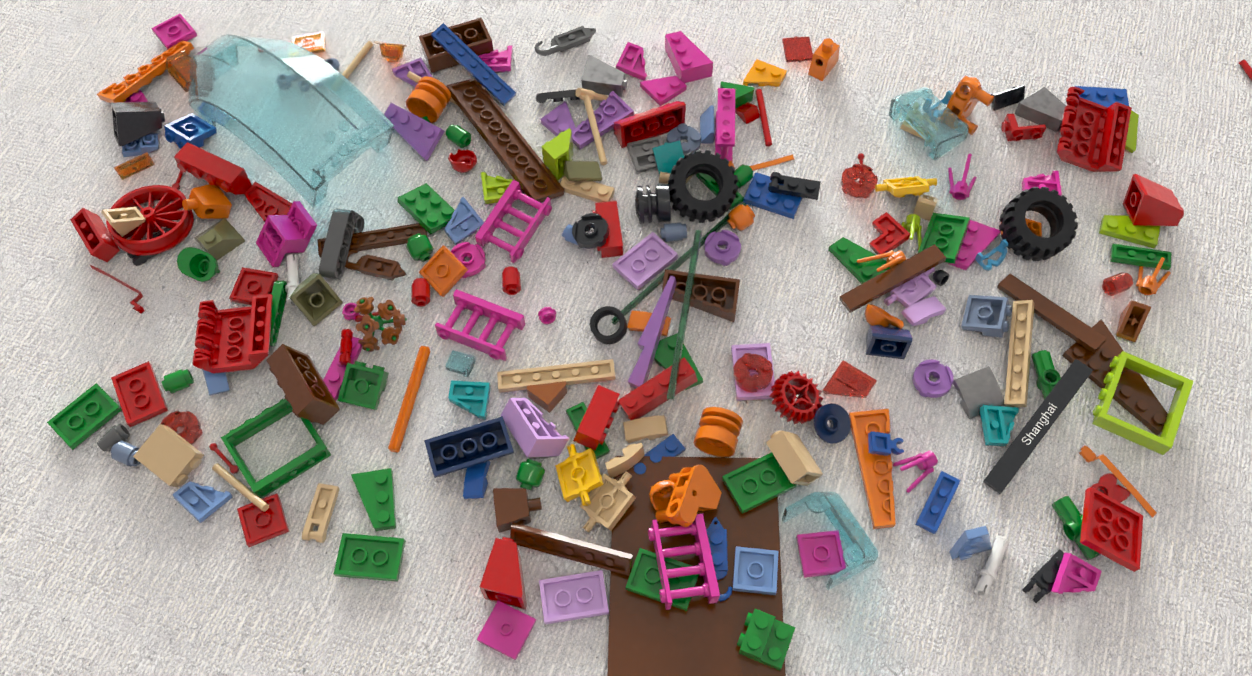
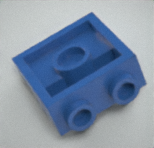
M193 113L164 125L166 140L170 143H176L180 149L187 142L200 148L204 146V139L217 133L216 127Z

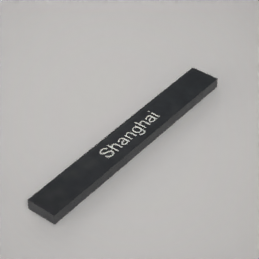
M1077 359L1073 361L983 482L999 494L1003 492L1093 370Z

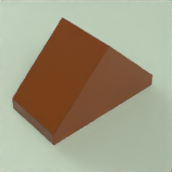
M1131 300L1121 313L1116 336L1136 342L1151 306Z
M566 381L526 386L528 398L549 413L567 394Z

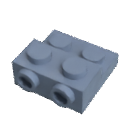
M969 295L961 325L962 330L980 331L983 336L1003 338V333L1008 332L1009 321H1006L1007 316L1011 317L1012 305H1009L1008 297Z

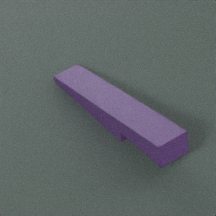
M670 276L638 341V346L643 351L628 380L629 385L635 389L648 380L677 284L673 276Z

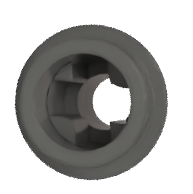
M114 425L97 442V445L105 452L119 441L126 442L127 438L130 437V433L124 425Z

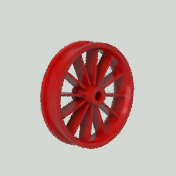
M150 185L125 194L110 208L137 207L146 219L144 223L123 237L110 225L107 219L106 224L115 243L123 251L133 255H154L175 247L189 235L194 224V214L192 210H179L183 208L182 202L187 198L178 189L165 185ZM160 200L154 208V202ZM149 202L148 207L142 208L141 204ZM167 227L171 228V230L165 233L161 228ZM159 231L161 236L153 238V232ZM147 233V240H141Z

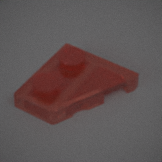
M843 360L824 387L823 393L867 398L877 380Z

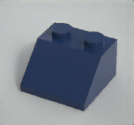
M870 325L866 337V355L905 359L912 343L910 331L897 327L887 328L881 325Z

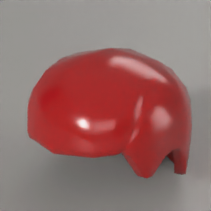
M458 149L456 154L450 153L448 157L452 168L460 173L470 171L477 163L475 153L468 149Z

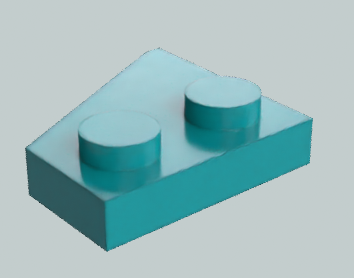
M451 380L448 399L451 403L478 418L486 420L491 385L488 382Z
M981 406L979 409L985 445L1006 446L1009 442L1010 432L1015 424L1014 418L1018 414L1019 408Z

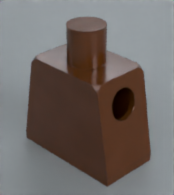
M524 488L493 489L496 525L499 533L510 530L513 522L522 525L529 524L531 522L530 512L542 510L541 499H528L527 490Z

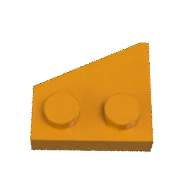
M756 59L744 78L743 85L748 86V83L758 84V86L769 85L779 87L787 74V70Z

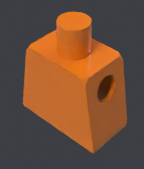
M824 39L812 57L808 75L820 81L826 78L839 59L840 46L834 43L832 39Z
M210 184L191 189L189 199H184L182 202L185 210H193L201 219L228 218L232 207L231 202L221 189L216 185Z

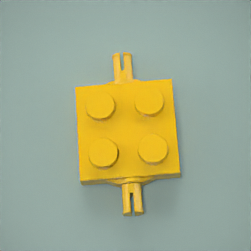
M919 176L886 179L883 180V184H875V191H889L894 197L898 198L905 197L906 194L919 196L929 192V186H937V178L922 179Z
M570 444V446H567L569 457L555 465L563 498L569 502L577 497H581L582 505L588 506L587 503L591 504L588 493L604 485L596 456L591 448L577 453L576 446Z

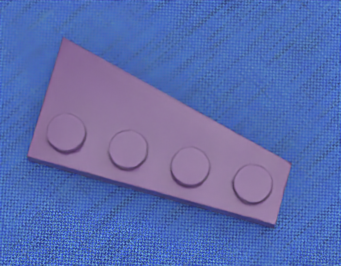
M614 91L594 111L600 137L614 128L613 122L634 116V111ZM589 119L582 121L572 131L573 143L579 149L594 141Z
M390 103L383 115V118L428 161L445 131L393 103Z

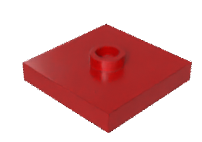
M242 267L229 299L231 302L252 305V296L272 294L274 282L278 280L279 276L274 272Z
M277 493L262 499L269 505L268 510L265 512L253 503L237 508L248 547L290 532L281 500Z

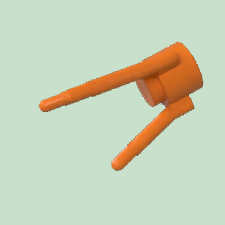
M892 250L888 253L858 259L857 263L888 257L887 263L877 268V272H880L905 261L906 256L900 250L895 253Z
M1165 258L1160 259L1152 276H1146L1143 279V266H1139L1136 286L1140 293L1144 295L1156 294L1158 288L1171 274L1168 271L1157 283L1156 277Z

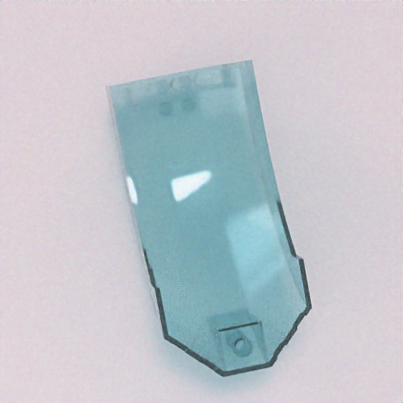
M226 34L218 37L190 60L189 105L206 122L216 127V123L220 124L246 143L271 165L312 207L326 197L328 182L367 149L372 147L378 153L390 143L394 125L341 73L317 55L295 43L286 40Z

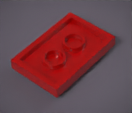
M149 361L111 377L126 423L130 428L169 411Z

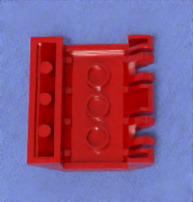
M1069 87L1066 98L1068 106H1065L1060 131L1062 137L1059 138L1057 154L1061 161L1092 172L1121 171L1132 107L1118 102L1105 107L1081 98L1079 95L1084 93L1085 90L1078 87Z
M272 294L252 296L251 307L218 310L214 300L200 302L198 317L201 319L197 321L193 366L213 374L251 370L257 367L269 355Z

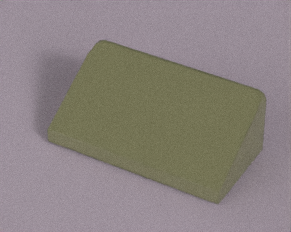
M565 161L563 173L569 181H602L597 161Z

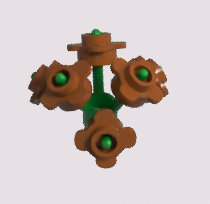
M363 297L356 302L355 313L360 312L361 315H364L362 317L363 320L356 324V330L361 331L365 335L362 340H358L363 350L369 352L380 350V347L377 346L378 339L374 337L375 330L379 329L382 331V344L395 345L398 342L402 325H406L405 321H407V318H405L404 314H400V309H396L392 300L378 304L379 316H373L371 313L374 309L372 304L374 301L373 297ZM394 323V328L391 326L384 328L383 324Z

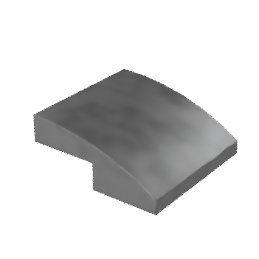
M661 136L627 143L631 160L637 172L657 167L652 148L663 145Z
M989 366L955 379L952 382L962 399L960 404L969 420L980 416L979 408L983 405L1004 406L1001 390Z

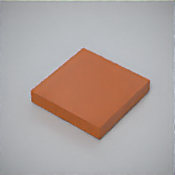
M442 245L419 273L428 280V283L440 296L444 297L468 269L446 246Z

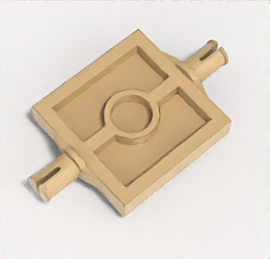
M625 471L619 480L612 479L606 474L603 475L602 481L604 485L589 493L591 504L587 503L588 506L580 505L590 517L582 528L590 533L594 525L598 523L612 531L636 499L625 487L632 477L631 474Z

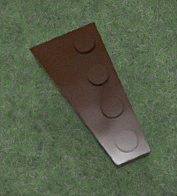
M665 269L662 292L670 276H673L677 283L672 297L673 300L728 321H735L740 279Z

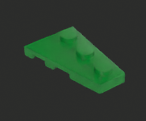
M844 237L829 246V251L861 284L890 269L888 267L877 272V268L887 263L883 258L857 263L858 259L875 256V254Z
M677 333L659 340L654 359L659 366L667 369L685 357L697 377V382L685 389L687 390L702 384L703 378Z
M392 469L351 474L375 531L395 529L396 512Z

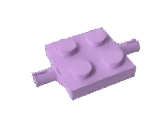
M933 267L891 290V295L884 299V303L889 306L897 300L907 308L923 300L937 287L928 277V275L935 271V268Z

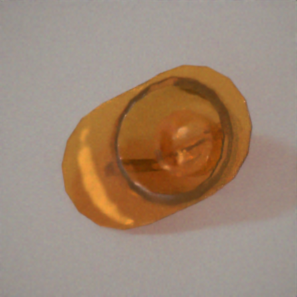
M373 41V43L379 44L381 55L388 62H398L403 57L404 48L407 47V45Z

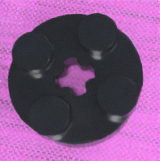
M596 213L585 214L578 223L577 221L574 223L572 235L579 247L590 249L598 246L601 247L606 243V239L609 236V225L601 215ZM590 228L594 229V232L590 234L586 233L587 231H590Z

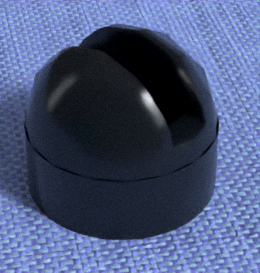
M944 270L935 271L933 273V281L939 286H943L950 275Z

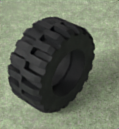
M696 150L693 155L691 152L685 154V157L680 158L676 165L673 166L668 180L670 202H673V209L675 211L679 210V215L683 218L686 215L690 217L689 221L692 222L695 219L699 220V223H704L705 220L712 222L715 221L716 217H722L731 207L738 191V185H736L738 177L734 175V167L728 166L729 161L726 158L724 160L720 158L721 154L716 152L713 155L710 150H706L705 153H701V150ZM697 173L711 176L719 187L717 196L711 200L694 198L686 188L687 178Z
M1032 187L1029 190L1022 191L1004 207L999 219L1002 222L999 225V230L1003 231L1001 237L1002 240L1005 239L1008 242V249L1012 248L1015 255H1022V258L1025 260L1032 258L1033 261L1050 259L1068 247L1076 236L1075 230L1078 228V222H1075L1077 214L1072 210L1074 208L1073 205L1066 201L1067 198L1064 195H1058L1059 192L1054 189L1049 191L1047 187L1040 189L1039 187ZM1026 211L1038 212L1047 219L1050 225L1049 238L1039 237L1028 228L1025 219Z

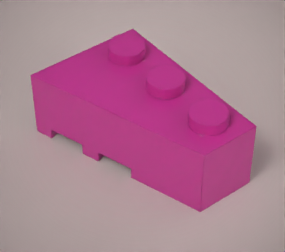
M682 31L665 35L666 53L677 77L683 83L712 76L713 62Z

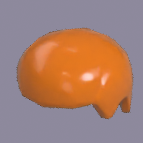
M663 480L651 487L649 497L656 511L667 509L676 485L675 482Z

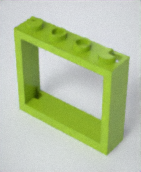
M1122 351L1118 357L1114 356L1113 361L1110 363L1109 367H1112V370L1107 373L1104 379V383H1106L1105 389L1102 388L1098 395L1100 402L1093 410L1094 419L1092 424L1164 455L1173 446L1194 381ZM1124 367L1176 389L1160 437L1107 414Z

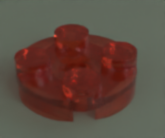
M854 164L850 168L847 167L841 177L842 191L852 197L868 198L875 190V184L878 181L877 175L872 172L873 169L864 164ZM860 178L863 183H857L855 180Z
M743 354L736 361L733 369V377L737 382L736 384L747 392H757V390L767 388L773 376L772 363L758 354ZM749 370H756L758 375L750 376Z
M174 411L168 414L161 422L162 425L170 427L176 433L178 432V427H184L183 431L178 433V435L191 445L202 435L201 423L190 411Z

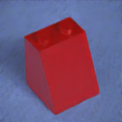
M1133 174L1123 201V206L1132 224L1140 226H1178L1180 219L1184 216V209L1179 204L1173 191L1138 174Z
M507 537L502 539L495 538L480 584L481 592L486 600L500 601L506 605L526 610L527 603L521 556L517 543Z

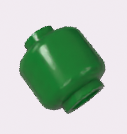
M415 234L407 240L406 249L413 260L424 262L431 258L434 248L426 235Z
M531 459L520 463L516 480L521 483V488L532 491L533 487L537 488L541 485L545 469L541 467L542 463Z

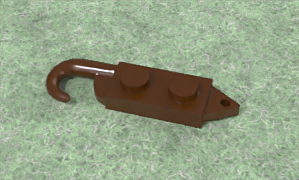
M349 250L345 265L347 269L391 281L394 278L407 275L400 267L401 265L398 261L366 254L357 263L349 262L348 258L350 255L358 253V250Z

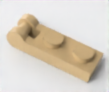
M318 483L302 532V540L310 541V539H314L319 543L325 542L329 522L340 490L338 486ZM319 526L318 531H313V527Z

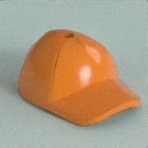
M867 304L865 318L870 325H881L883 327L893 325L899 329L903 328L904 323L902 320L892 316L878 306Z

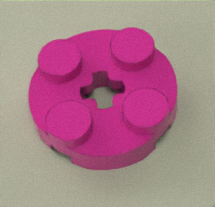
M463 242L457 244L451 250L456 258L468 269L462 278L474 276L486 266L484 250L478 244L473 245L470 242ZM465 257L472 258L470 261L464 262Z

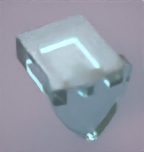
M452 350L445 366L446 370L468 377L474 367L476 357Z

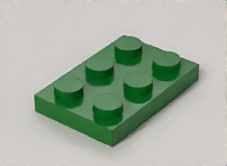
M427 183L399 196L397 202L430 234L446 227L455 211Z
M933 213L918 253L935 244L946 256V261L944 262L955 264L970 224V217Z
M96 383L47 423L74 450L122 411V409Z
M772 452L722 476L725 486L742 514L797 486V484L790 482Z
M342 533L334 575L338 577L398 582L406 540L395 537Z
M640 548L625 590L661 602L659 590L662 589L656 554ZM668 557L664 558L666 570L692 566ZM699 574L668 578L670 590L695 587ZM692 597L672 599L671 606L687 611Z

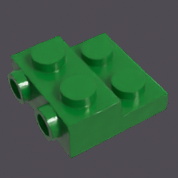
M355 361L354 364L347 363L337 401L377 410L381 392L385 391L389 373L384 371V367L373 365V368L366 367L367 363Z
M754 609L753 614L748 613L744 624L748 626L746 634L741 633L737 642V646L740 647L738 654L781 671L796 627L776 620L773 615Z

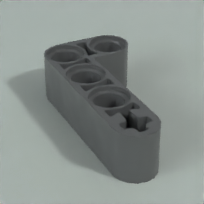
M336 208L332 212L319 265V274L322 277L340 279L343 276L353 232H362L365 224L364 218L353 210Z

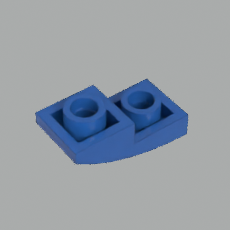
M490 461L466 469L463 489L464 499L484 498L488 486L486 476Z

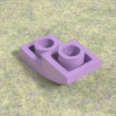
M933 296L907 307L901 313L912 326L926 323L930 317L943 315L946 308Z

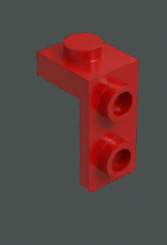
M1012 113L1006 115L1001 128L1005 132L1007 141H1020L1042 138L1046 125L1018 127L1015 115Z

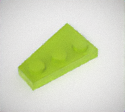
M1104 215L1101 220L1099 234L1155 249L1158 244L1160 226L1133 225L1127 215Z

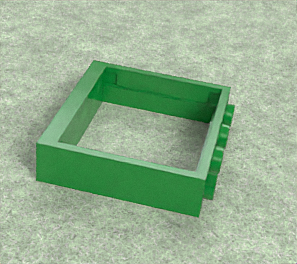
M281 399L279 403L264 409L259 415L246 420L244 424L230 430L229 433L221 437L251 489L261 499L331 456V453L308 419L301 418L317 445L256 482L235 446L290 414L293 408L286 399Z

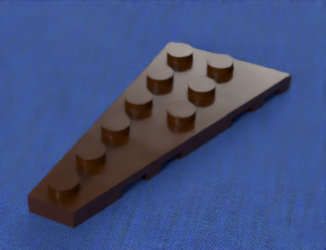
M1101 319L1092 328L1107 339L1095 353L1075 342L1062 356L1071 364L1077 359L1091 368L1093 371L1088 378L1101 389H1105L1106 383H1104V379L1107 373L1112 370V367H1109L1110 363L1113 361L1114 356L1118 357L1123 349ZM1124 367L1113 399L1158 436L1162 432L1168 413L1140 373Z

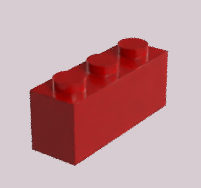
M617 201L595 203V210L592 213L601 215L609 225V236L606 239V243L601 247L598 246L597 251H601L602 258L623 256V241Z
M82 208L70 219L92 256L108 263L120 251L99 215Z
M600 385L597 386L576 432L574 442L595 451L598 444L603 445L607 435L604 433L605 428H610L614 419L610 416L612 412L616 414L620 405L617 401L619 393Z

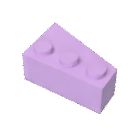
M510 398L501 416H503L505 424L526 457L559 456L569 438L566 435L561 436L555 430L556 426L552 422L550 424L542 418L543 413L527 398Z

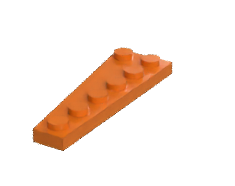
M180 41L153 58L151 64L142 65L137 68V73L124 76L125 80L120 84L113 83L97 93L100 100L109 103L125 102L126 98L133 93H137L142 86L150 84L153 78L162 75L168 67L177 64L180 58L188 56L190 51L194 49L192 43Z
M889 409L850 412L851 430L873 529L894 527L896 523L891 454L888 456L869 453L868 433L871 431L890 433Z

